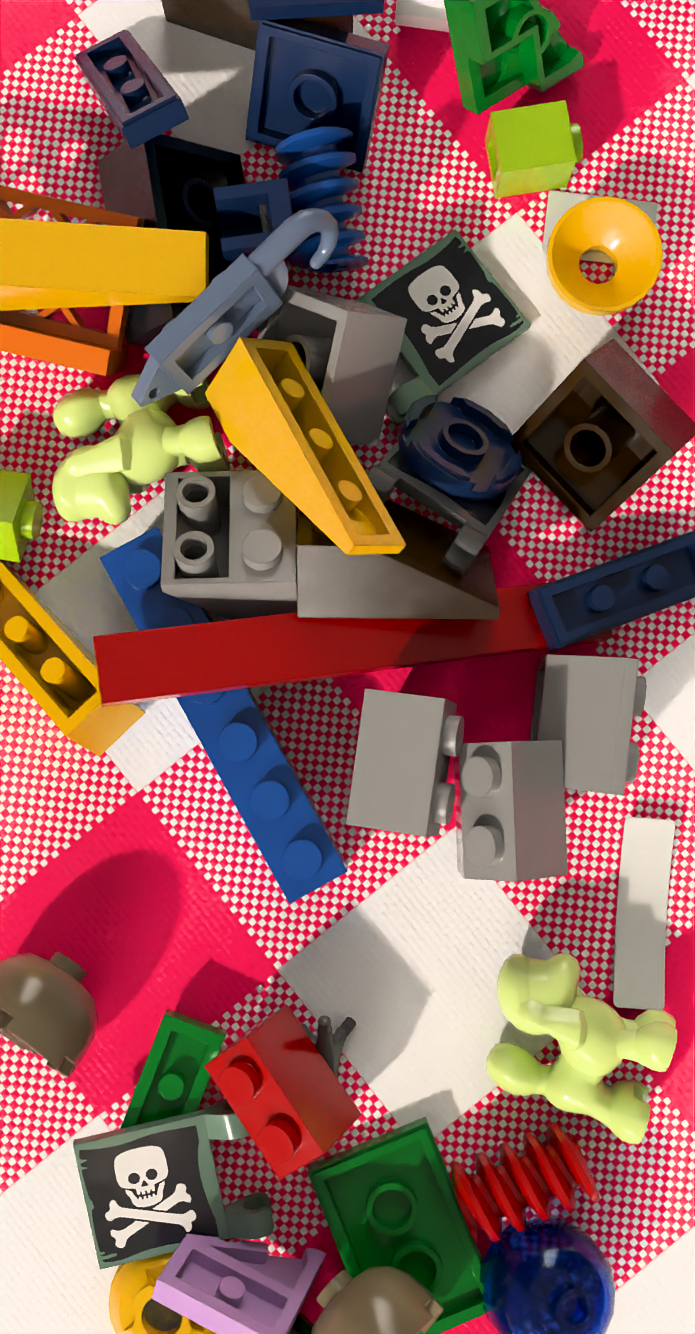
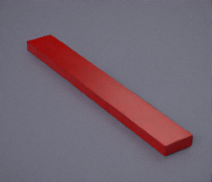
M548 583L497 588L500 607L499 620L298 617V612L93 636L101 706H115L549 649L527 595L534 588ZM612 629L569 646L605 642L613 638Z

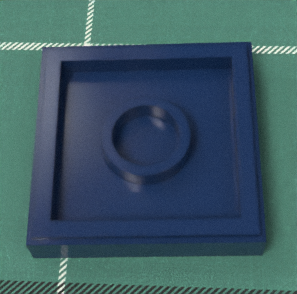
M299 18L259 20L245 139L276 148L286 138L308 129L317 127L346 128L353 132V137L336 144L337 150L355 153L356 163L346 167V169L363 173L368 160L390 44Z

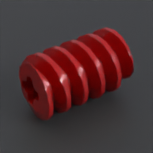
M555 1122L547 1125L548 1146L544 1147L531 1132L523 1135L524 1156L519 1157L507 1142L501 1143L499 1145L500 1166L497 1167L492 1164L483 1152H479L475 1155L476 1175L473 1177L466 1172L458 1161L452 1163L453 1188L477 1249L478 1227H481L493 1242L502 1240L503 1217H506L518 1232L527 1230L526 1208L529 1206L543 1222L551 1220V1197L555 1196L568 1212L575 1210L574 1188L578 1186L581 1187L593 1202L600 1200L590 1170L573 1133L572 1136L568 1137Z

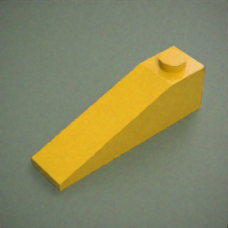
M0 218V311L193 302L209 286V236L206 232Z
M239 337L205 392L229 441L346 555L399 554L406 546L404 539L292 342Z
M0 560V660L67 738L100 757L146 712L138 703L101 706L95 656L3 560Z

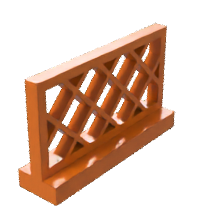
M0 185L1 218L26 220L39 209L50 211L57 222L71 223L67 217L69 215L86 219L82 224L100 225L103 223L127 227H142L144 218ZM6 201L24 206L13 214ZM129 305L111 306L107 331L87 327L75 308L44 309L38 314L28 313L25 310L0 311V351L103 376L124 372L128 347L123 346ZM62 310L69 322L51 317Z

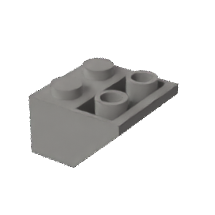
M259 470L165 473L161 565L162 592L229 620L297 612L298 507Z
M547 654L538 659L529 741L562 740L564 788L624 796L625 782H634L638 770L639 747L637 743L630 742L633 716H641L645 705L647 689L646 678L644 676H637L639 659Z

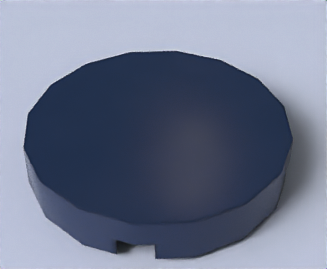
M426 395L413 402L397 431V438L401 454L416 474L436 489L452 497L470 501L494 500L508 491L518 475L522 464V457L520 451L515 454L511 446L515 438L505 423L490 410L465 398L453 397L451 402L447 403L443 401L436 402L439 395Z

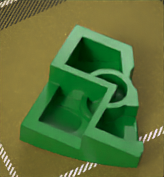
M444 0L462 104L464 108L477 115L525 85L542 93L584 67V58L581 52L567 44L558 31L561 23L551 10L540 5L539 0Z

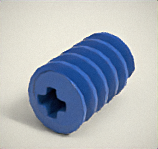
M317 127L308 129L286 138L275 148L277 162L285 166L278 176L279 179L287 178L289 192H291L289 195L292 214L308 208H319L327 210L337 221L339 230L337 245L330 258L321 268L314 269L310 266V259L317 251L321 241L320 232L311 234L289 255L290 264L298 268L307 269L311 273L349 271L364 267L369 262L368 257L350 254L349 252L350 246L365 240L366 237L365 231L346 228V221L362 214V205L343 202L344 195L359 189V179L340 176L341 169L356 163L355 153L337 150L336 144L353 137V132L346 128Z

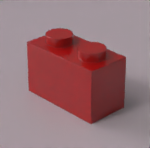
M288 1005L244 1033L204 1065L279 1180L325 1154L362 1115Z

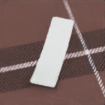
M627 817L625 819L615 927L613 1003L617 1008L663 1010L665 1007L666 923L672 849L676 826L673 820Z

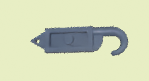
M308 208L298 211L276 228L248 257L242 253L225 271L219 273L211 281L210 285L176 318L169 321L161 333L144 348L150 356L131 394V397L139 406H146L181 389L189 395L227 358L239 337L248 338L283 304L280 298L285 293L289 281L288 268L284 260L305 239L316 232L321 234L318 249L310 259V266L312 268H321L330 258L337 245L339 236L336 219L325 209Z

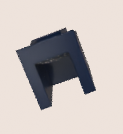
M287 178L213 188L222 234L221 246L226 269L242 253L248 257L276 228L293 215Z

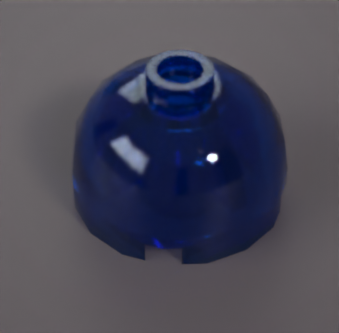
M551 1215V1220L543 1222L541 1218L530 1220L527 1222V1230L518 1232L510 1223L502 1231V1240L491 1242L481 1264L480 1282L484 1285L483 1299L486 1307L483 1305L487 1320L499 1334H606L615 1311L616 1282L608 1258L588 1233L557 1215Z

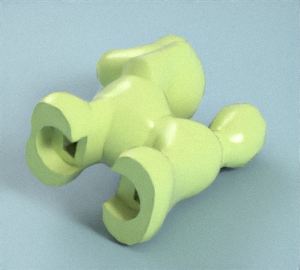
M141 374L126 375L118 378L108 390L99 391L80 388L60 399L53 410V420L60 433L64 436L71 438L87 437L97 432L108 419H117L120 427L114 436L94 446L86 445L74 449L60 463L52 483V495L58 513L68 522H81L85 519L100 518L106 523L117 525L128 520L130 516V495L140 494L148 490L151 483L160 481L165 477V473L172 472L177 467L192 465L199 472L229 471L228 454L220 433H214L211 417H195L185 424L177 426L166 414L169 407L178 402L188 408L199 410L210 407L211 405L205 395L206 390L211 384L208 376L189 395L181 389L143 407H140L131 397Z
M567 952L556 954L547 960L530 958L524 954H512L505 959L497 979V999L504 1016L520 1031L531 1035H551L557 1039L561 1054L553 1064L542 1065L530 1052L517 1044L507 1042L495 1044L486 1058V1071L491 1080L502 1090L514 1095H544L553 1106L560 1110L587 1115L598 1120L608 1127L621 1141L637 1145L641 1143L650 1117L651 1105L644 1102L649 1088L643 1083L632 1079L619 1081L612 1086L605 1083L602 1079L618 1067L623 1059L638 1062L651 1070L666 1072L677 1043L675 1018L664 1010L649 1009L638 1015L635 1020L620 1017L616 1010L604 1001L584 996L578 987L581 974L578 960Z

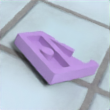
M186 1234L157 1278L151 1299L216 1334H288L319 1274L326 1253L318 1249L306 1248L302 1259L269 1256L268 1243L246 1240L229 1243L218 1237Z

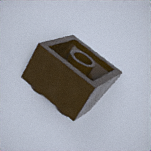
M613 338L579 363L513 434L515 439L511 446L515 454L519 451L521 452L522 461L574 516L592 532L695 436V422Z

